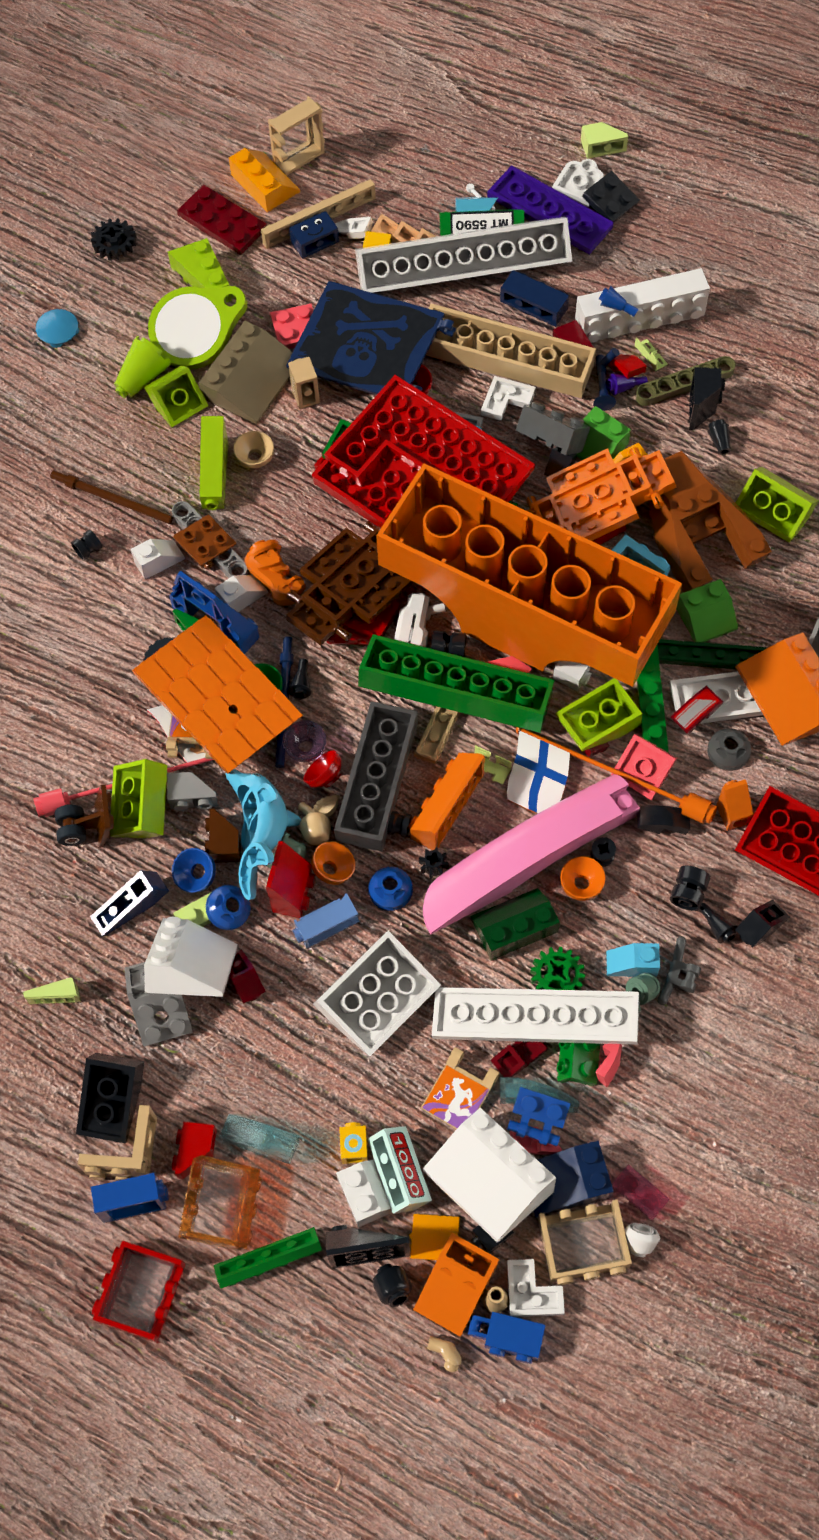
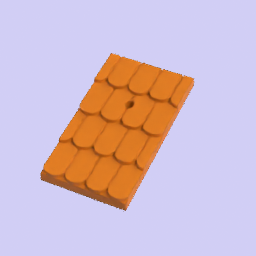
M206 615L132 670L134 675L227 774L303 716L288 698L273 685L261 670ZM229 708H233L235 710V714L230 713Z

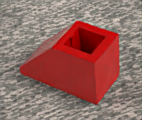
M183 1121L182 1129H178L176 1144L179 1145L178 1155H174L172 1160V1171H175L178 1179L186 1178L213 1157L217 1135L215 1125Z

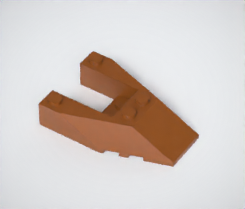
M683 451L664 458L677 488L660 495L664 502L662 508L658 502L660 509H656L653 501L649 500V514L653 523L654 539L670 565L676 580L682 583L681 589L683 593L713 581L693 544L724 530L744 569L764 561L771 554L772 550L757 526L736 502Z

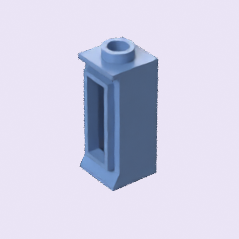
M346 893L342 900L337 899L299 918L300 921L298 922L294 919L295 929L292 931L298 943L303 942L307 949L358 923V912Z

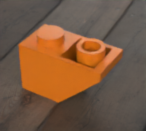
M746 779L741 781L731 780L722 787L716 806H718L717 809L727 831L749 824L753 817Z

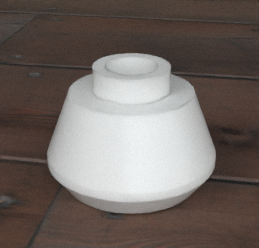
M631 1223L624 1229L628 1249L634 1256L645 1257L646 1254H651L660 1241L658 1231L651 1226Z

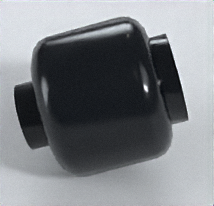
M383 1265L377 1270V1274L373 1278V1287L379 1300L384 1305L398 1307L408 1301L412 1285L401 1266Z

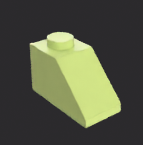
M603 122L582 126L581 143L587 159L627 151L628 134Z

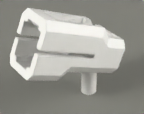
M409 594L407 605L400 609L394 640L427 648L428 631L425 629L426 622L431 618V615L446 612L444 603L430 606L429 597L425 594Z

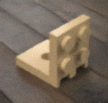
M139 1105L132 1158L79 1154L78 1165L86 1175H89L90 1179L102 1181L105 1180V1177H115V1180L119 1181L150 1174L157 1117L151 1107Z

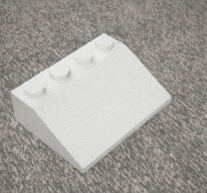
M179 917L163 918L144 964L145 993L223 997L236 955L237 944L188 919H180Z
M387 931L313 1005L370 1057L441 984Z
M481 1108L456 1129L423 1168V1172L497 1243L554 1192L556 1177Z

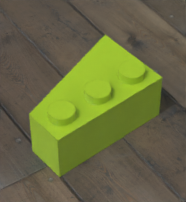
M207 238L168 251L171 269L174 272L177 271L183 277V280L192 287L220 288L229 286Z

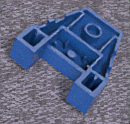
M182 571L177 574L174 582L175 585L172 587L173 592L169 596L172 608L194 616L199 609L219 622L221 631L245 654L260 638L258 625L252 619H246L198 581H194Z

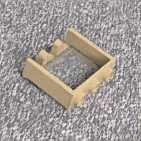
M307 96V100L278 117L268 119L273 162L286 176L325 153L324 126L321 116L322 108L318 102H314L309 96Z
M618 1199L612 1200L610 1205L596 1207V1204L586 1206L585 1209L571 1212L570 1209H564L559 1211V1214L545 1216L544 1213L539 1214L538 1222L551 1283L557 1282L558 1285H567L574 1282L573 1278L584 1277L585 1281L600 1278V1273L610 1272L611 1276L626 1273L627 1268H630L632 1262Z

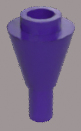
M611 374L610 378L607 379V389L615 396L635 386L647 383L648 379L647 376L627 379L624 375Z

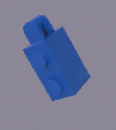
M492 1312L491 1319L472 1315L467 1335L486 1340L484 1348L489 1349V1354L505 1357L507 1353L516 1356V1361L532 1364V1360L538 1361L545 1325ZM481 1323L489 1325L487 1334L479 1332Z

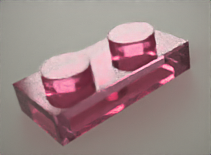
M629 1164L612 1183V1187L652 1221L670 1200Z

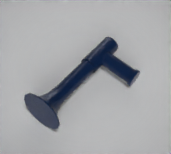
M612 348L606 356L602 354L597 355L595 359L599 397L594 400L593 405L603 411L610 410L616 405L615 398L608 394L606 366L615 357L619 356V351L616 348Z

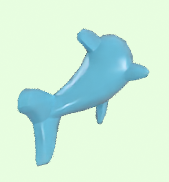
M233 769L230 773H225L240 800L244 815L241 831V844L244 852L239 865V885L244 897L247 900H251L257 894L258 866L272 864L274 861L272 850L277 846L278 841L282 840L286 828L300 825L302 819L297 814L286 809L283 798L266 777L258 773H241Z

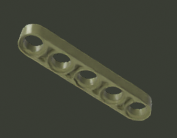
M723 356L641 384L637 388L636 401L642 406H649L690 392L695 367L720 368V365L727 364L731 369L728 371L721 369V378H730L734 374L735 361L731 357ZM688 378L691 380V383L683 384L680 382V379ZM666 384L672 389L670 391H663L660 386ZM647 391L651 393L652 396L649 398H643L640 395V393Z

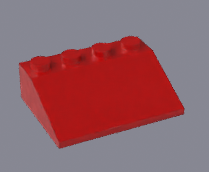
M770 785L737 844L735 851L819 896V810Z

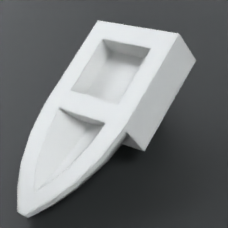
M371 217L350 218L335 223L338 227V232L347 234L349 239L365 238L366 231L370 232L374 224Z

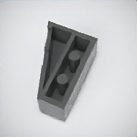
M533 402L523 406L516 431L534 440L544 441L546 446L553 448V446L559 447L564 455H571L583 451L590 426L585 425V421L582 419L564 417L565 413L555 409L549 411L545 409L544 404Z

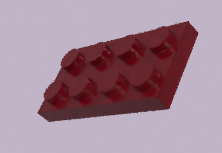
M204 184L177 210L179 217L239 255H242L262 235L261 229L267 226V223Z

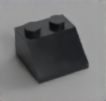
M694 368L689 393V430H694L715 414L717 404H721L722 391L725 389V378H721V368Z

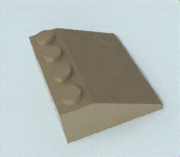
M244 321L199 381L200 390L205 400L252 423L258 424L290 379L289 369L286 365L293 352L263 328Z

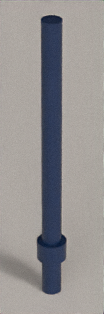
M287 636L283 638V651L280 654L279 664L282 665L281 677L283 684L281 692L289 700L288 689L290 687V672L294 655L292 654L293 638ZM287 728L277 735L276 768L285 767Z

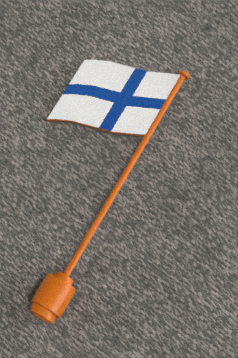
M516 727V733L519 734L518 747L508 780L507 800L535 814L562 800L568 780L570 755L679 802L682 815L702 824L704 822L710 824L716 814L718 806L714 805L713 801L691 792L689 796L677 797L526 729Z

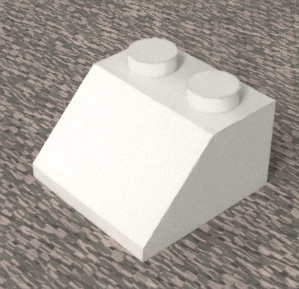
M374 1159L359 1162L336 1173L358 1228L392 1213Z

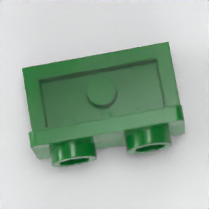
M559 1042L560 1054L557 1064V1081L563 1083L570 1080L589 1086L597 1085L596 1071L599 1066L600 1044Z

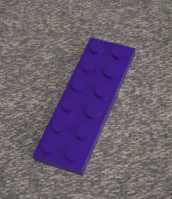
M512 165L487 191V197L498 198L496 202L509 210L523 209L524 218L530 222L559 217L568 218L570 244L589 255L613 229L614 222Z

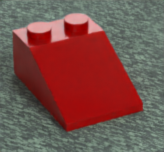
M278 841L266 889L272 913L301 918L303 911L308 910L310 897L307 894L309 888L313 889L316 874H313L312 865L283 841Z

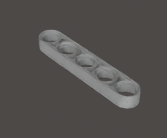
M180 501L172 507L173 518L182 529L202 518L187 502ZM180 509L189 511L186 516L180 517L177 515ZM232 548L224 552L230 554L227 560H219L218 556L212 559L228 578L235 576L232 574V570L236 567L244 569L241 575H249L245 562Z

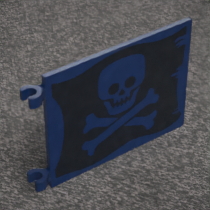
M328 281L288 363L299 358L310 357L318 378L377 395L394 375L412 385L437 331H441L447 336H453L456 328L452 327L454 321L449 319L443 320L445 314L442 312ZM413 385L415 388L422 391L423 388L421 386Z

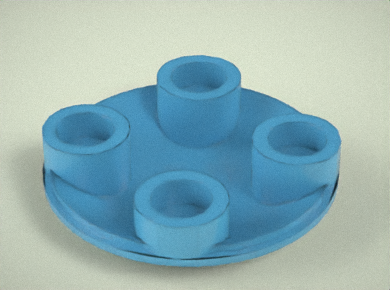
M50 310L38 319L36 333L42 341L54 348H58L79 333L78 321L75 315L67 310Z

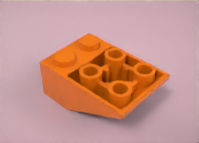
M451 1233L413 1311L461 1337L499 1265V1259Z

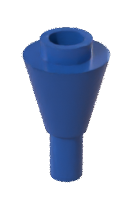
M612 286L609 289L604 288L599 297V300L602 301L600 306L619 311L623 310L633 317L638 311V308L627 303Z

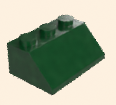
M538 888L470 916L491 961L559 932L560 921L550 901Z

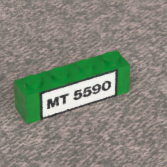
M524 210L439 212L440 236L524 223Z

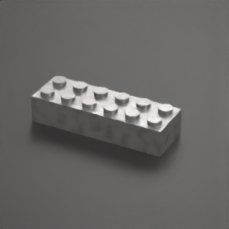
M371 701L334 829L337 842L383 852L387 838L389 818L392 810L395 809L418 724L417 711Z

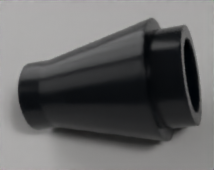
M723 419L711 422L708 425V434L715 444L720 455L729 453L732 450L730 446L729 424Z

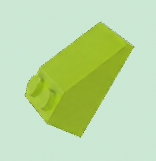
M615 678L555 713L581 751L626 735L641 726L642 712Z

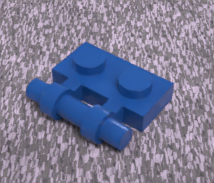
M520 1086L512 1110L513 1113L522 1115L520 1123L509 1120L507 1130L515 1132L516 1136L522 1138L527 1136L539 1140V1143L543 1145L549 1143L558 1146L560 1136L552 1134L551 1129L552 1126L563 1129L571 1103ZM530 1118L544 1122L542 1130L528 1126Z

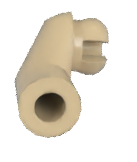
M430 1336L427 1350L442 1354L445 1360L444 1368L449 1372H456L461 1364V1356L455 1345L450 1341Z

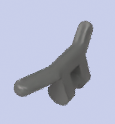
M679 936L676 940L667 978L657 999L660 1005H665L668 1002L674 988L688 993H694L696 983L694 982L696 977H699L701 968L695 964L682 962L686 946V938L684 936ZM680 972L686 974L685 979L678 978Z

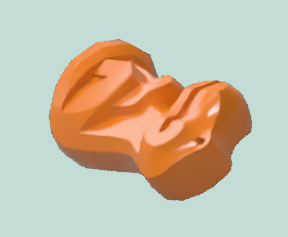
M276 539L255 542L244 558L247 569L254 577L268 587L274 603L282 606L293 605L294 602L287 598V594L290 590H294L297 594L301 595L306 588L305 581L297 575L290 579L286 578L289 576L290 568L283 563L280 556L282 546Z

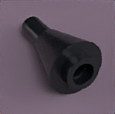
M306 659L299 660L298 671L288 689V693L298 700H303L311 695L307 673L308 660Z
M702 903L699 911L707 919L718 943L731 942L737 935L735 930L737 926L719 914L714 913L706 903Z

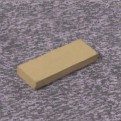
M436 706L414 752V756L436 765L460 712Z

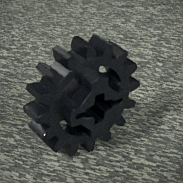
M111 218L108 219V223L101 221V227L95 226V232H91V244L95 253H99L101 258L107 256L108 260H111L112 257L119 260L120 255L126 258V252L132 253V247L137 245V237L133 226H128L126 220L120 223L119 218L115 222H112Z

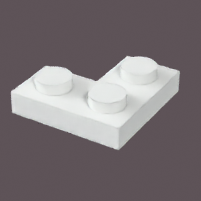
M494 376L481 409V416L502 421L508 404L522 408L524 405L531 404L536 387Z
M534 1259L507 1260L510 1316L528 1317L565 1314L563 1286L536 1287Z

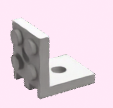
M145 962L124 968L127 996L143 1046L193 1033L182 995L145 993ZM159 1011L168 1013L167 1018L164 1020H158L154 1015Z

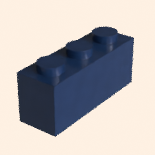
M513 270L501 286L500 302L556 327L568 310L569 295L543 282L534 280L526 274Z

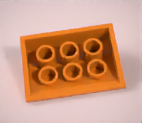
M803 632L783 639L736 665L737 671L781 746L819 732V657Z

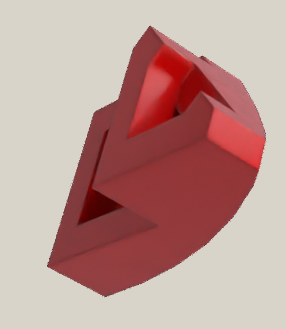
M619 355L608 364L613 372L621 371L627 379L645 373L647 367L635 355Z

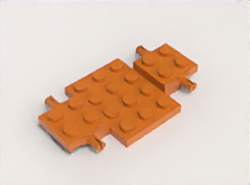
M633 447L635 453L631 448L629 451L631 457L615 464L607 448L546 477L552 494L536 501L535 496H530L531 500L528 497L526 502L530 509L527 511L592 541L639 519L635 507L644 502L652 500L655 508L660 509L659 502L662 508L664 502L660 495L677 488L660 450L641 456L638 447Z

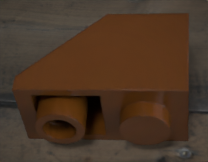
M209 809V818H205V830L209 832V840H205V852L213 858L215 863L241 862L239 830L215 809Z

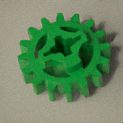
M549 947L547 955L543 951L540 952L541 960L536 958L533 960L535 967L531 968L530 974L535 976L531 978V984H538L536 986L537 990H581L582 983L579 981L585 980V974L581 973L584 971V965H578L579 956L571 957L572 950L563 953V948L559 947L558 952H554L553 948ZM543 966L545 967V971L547 972V974L544 975V978L541 977V969ZM572 970L574 971L573 982L570 981L571 978L568 976ZM555 971L557 974L561 972L562 977L559 975L553 976V972Z

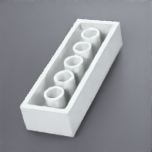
M702 268L614 288L627 303L638 308L634 317L623 310L619 311L600 306L602 301L599 300L602 291L577 297L575 320H577L589 341L594 343L606 338H615L619 335L637 333L641 330L658 328L659 326L671 323L676 324L688 319H697L705 316L710 287Z

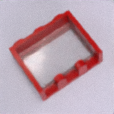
M122 1241L120 1247L117 1246L113 1252L111 1262L114 1264L111 1272H107L102 1281L101 1287L104 1289L100 1299H96L93 1305V1321L158 1344L186 1264L183 1260Z

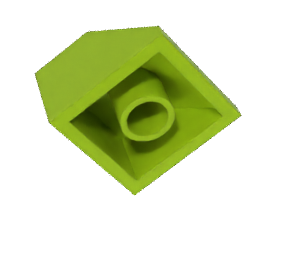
M179 366L144 387L153 405L170 427H174L209 406L189 367Z

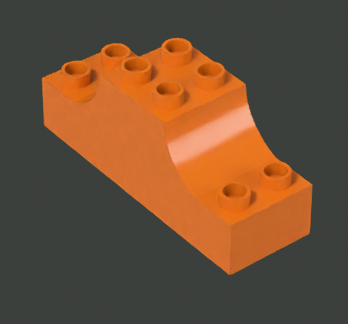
M424 463L376 535L378 565L423 586L434 594L454 614L462 633H466V635L541 671H544L549 663L555 661L577 662L588 665L632 687L676 612L682 583Z

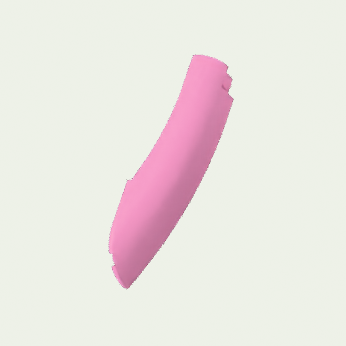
M613 774L520 823L441 874L428 888L423 904V918L430 935L504 897L516 887L572 851L635 818L640 807L627 791L629 784L621 776Z

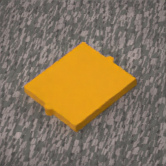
M413 1214L412 1233L409 1235V1238L412 1239L410 1259L437 1261L451 1233L458 1236L459 1217Z

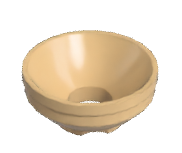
M248 431L236 439L233 450L237 461L242 466L255 469L263 467L270 462L274 453V445L272 439L267 434L260 431ZM253 452H258L261 454V457L258 460H251L249 455Z

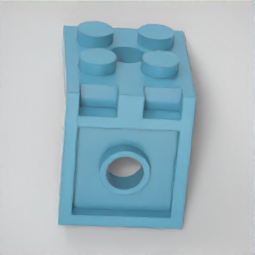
M625 535L612 549V551L666 576L669 574L670 565L663 557L656 556L644 544H639L628 535Z

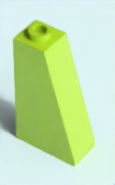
M201 416L199 497L202 509L217 510L224 509L228 436L224 416Z

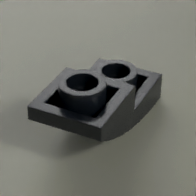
M659 805L639 806L640 810L637 812L639 829L660 834L664 829L684 835L690 831V818L682 815V809Z

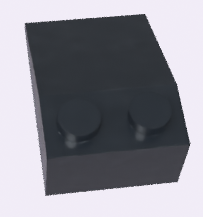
M94 1053L86 1058L76 1135L127 1143L142 1085L145 1061L101 1053Z

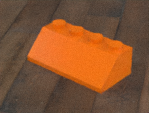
M459 753L455 759L452 758L449 761L445 770L447 773L443 778L440 777L436 781L433 795L431 798L426 797L421 806L422 812L418 817L414 816L409 825L412 840L430 850H434L436 847L439 848L484 776V755L480 753Z

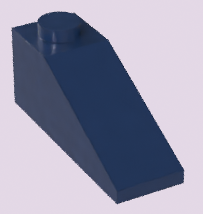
M140 870L90 917L101 935L106 936L154 906L169 890L157 872Z

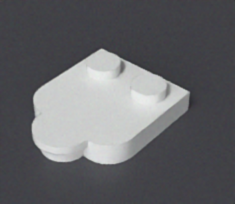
M594 160L571 161L565 165L552 188L589 207L590 204L582 195L604 175L598 169Z

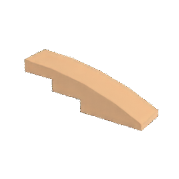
M382 213L371 232L391 234V243L436 237L423 228L419 232L403 221L397 224Z

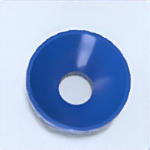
M189 848L177 855L172 865V877L175 884L181 890L189 893L204 891L212 884L216 875V866L213 858L207 852L198 848ZM198 864L203 865L205 873L200 879H197L193 874V870Z
M385 867L378 870L372 876L368 892L371 901L378 908L386 911H395L403 908L410 901L413 894V884L408 874L402 869ZM388 878H393L397 881L398 885L393 890H387L384 888L383 882Z
M224 885L218 887L207 898V916L211 923L220 929H237L246 922L250 915V901L244 897L241 889L236 886ZM229 898H233L238 902L239 907L236 912H230L226 908V901Z

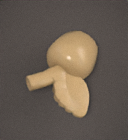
M338 795L321 798L313 808L305 802H301L298 805V810L305 814L300 822L301 834L310 845L319 846L328 841L331 835V824L328 817L335 812L338 806Z

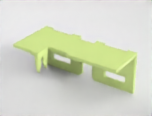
M636 337L635 347L647 359V362L655 371L668 365L662 356L657 354L658 350L653 347L648 339L640 342Z
M475 745V753H480L486 757L484 772L493 774L492 781L503 785L511 770L512 762L495 755L496 763L489 761L491 752Z

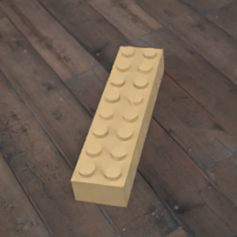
M430 304L429 309L445 314L443 320L449 319L454 321L452 327H455L456 330L453 336H447L441 331H437L426 356L582 398L594 367L596 348Z

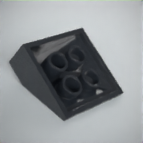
M347 1225L335 1226L331 1228L330 1232H326V1253L332 1269L411 1256L409 1239L405 1236L356 1228L347 1229Z

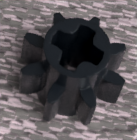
M438 847L431 851L425 849V858L419 857V864L423 865L421 867V874L426 872L429 874L430 879L433 876L443 874V869H449V863L445 862L447 853L441 854L438 851ZM433 861H437L435 863V866H432L430 864H432Z

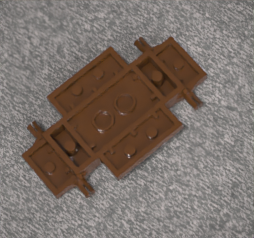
M367 521L363 527L364 530L370 533L366 538L362 539L346 527L300 568V574L313 583L302 594V597L294 590H290L287 594V598L295 603V607L286 615V620L320 646L335 634L348 641L352 633L343 628V625L352 618V612L370 624L414 583L378 565L376 535L381 527H376L370 521Z

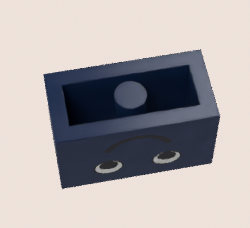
M326 211L289 228L291 243L302 259L339 242L338 227Z

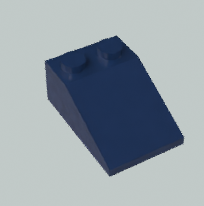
M599 1140L574 1146L538 1159L556 1177L554 1192L533 1211L535 1218L540 1213L548 1215L564 1209H571L612 1198L614 1190Z

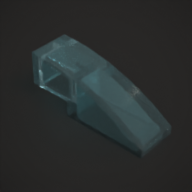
M500 1077V1104H515L521 1086L570 1102L568 1113H578L579 1101L565 1092L532 1080Z
M232 1114L228 1115L219 1139L264 1157L269 1156L289 1165L300 1141L299 1136Z

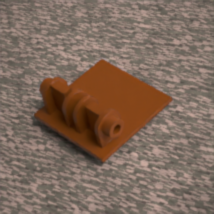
M209 514L173 535V538L201 568L206 570L212 568V559L237 544Z

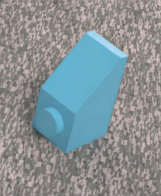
M633 943L607 950V976L634 977L642 973H650L657 977L660 969L659 944Z

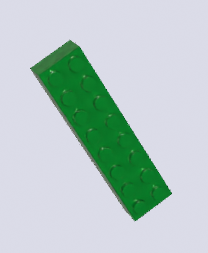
M373 634L359 667L358 687L541 733L552 698L555 680Z

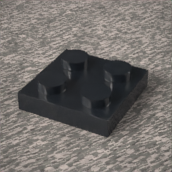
M612 170L588 188L582 195L598 214L614 223L640 201Z

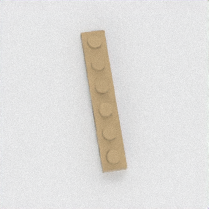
M371 179L359 183L346 191H342L335 196L324 199L311 207L262 228L261 234L264 246L268 249L289 239L290 227L312 218L314 215L326 211L331 219L374 200L375 184Z

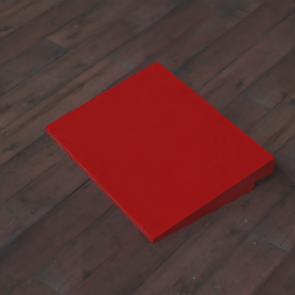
M394 375L325 452V460L311 476L315 485L377 527L382 528L423 463L506 502H509L534 470L535 464L397 375Z

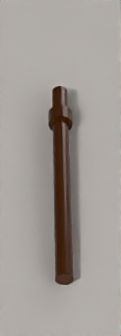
M55 470L50 474L51 479L64 483L66 487L73 490L76 488L167 524H171L173 521V516L83 482L79 480V477L72 474L65 475Z

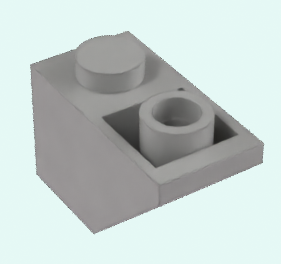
M192 772L167 773V800L171 809L176 811H186L188 808L207 810L219 806L216 792Z

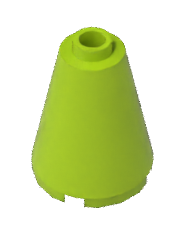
M136 336L114 383L115 391L123 398L127 396L132 398L170 366V359L168 357L164 359L161 356L163 351L145 338L140 340L139 336Z

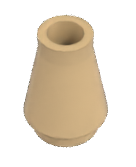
M491 1286L484 1291L482 1303L487 1311L500 1313L507 1308L509 1296L504 1288ZM499 1293L500 1300H493L491 1295Z

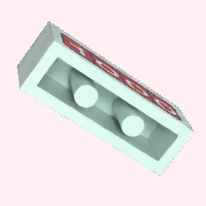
M406 1126L385 1128L367 1139L393 1214L415 1211L432 1201Z

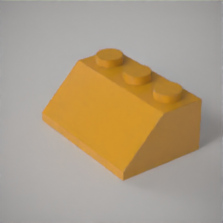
M244 148L229 157L231 175L266 212L271 211L300 193V189L264 152Z

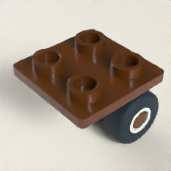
M106 784L100 785L94 804L95 813L84 817V809L79 805H64L55 810V821L57 824L62 825L56 832L59 844L64 846L79 845L87 838L86 829H97L99 848L105 846L106 840L110 839V829L114 827L113 815H109L108 807H111V793H107Z

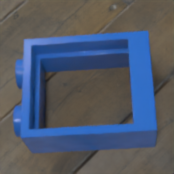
M155 1173L91 1187L94 1213L103 1223L165 1210V1201H169L167 1186L164 1185L162 1179H158Z

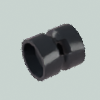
M433 630L431 649L462 657L465 656L466 633L453 632L451 635H448L446 631Z
M681 866L676 878L677 884L674 885L670 896L671 903L688 911L700 910L704 900L703 892L707 891L711 877L709 873L698 867Z

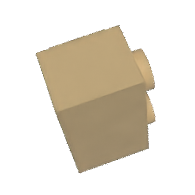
M310 357L299 358L289 362L291 388L299 409L319 404L318 379Z

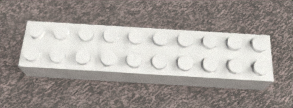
M566 217L355 249L360 288L371 293L572 262L568 218Z

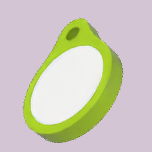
M236 286L220 288L182 287L175 289L163 296L151 312L148 322L150 342L163 351L161 356L164 359L168 357L171 361L170 365L175 368L186 366L193 370L205 367L214 362L228 344L233 329L247 310L248 302L246 296ZM236 299V303L233 306H227L226 301Z

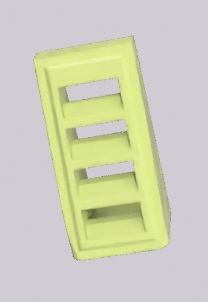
M71 977L23 992L24 998L29 1004L81 1002L77 984Z

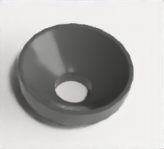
M736 729L719 730L709 740L707 746L708 757L720 769L728 771L740 769L746 765L750 758V741L745 734ZM734 739L738 743V747L733 750L728 749L724 745V741Z

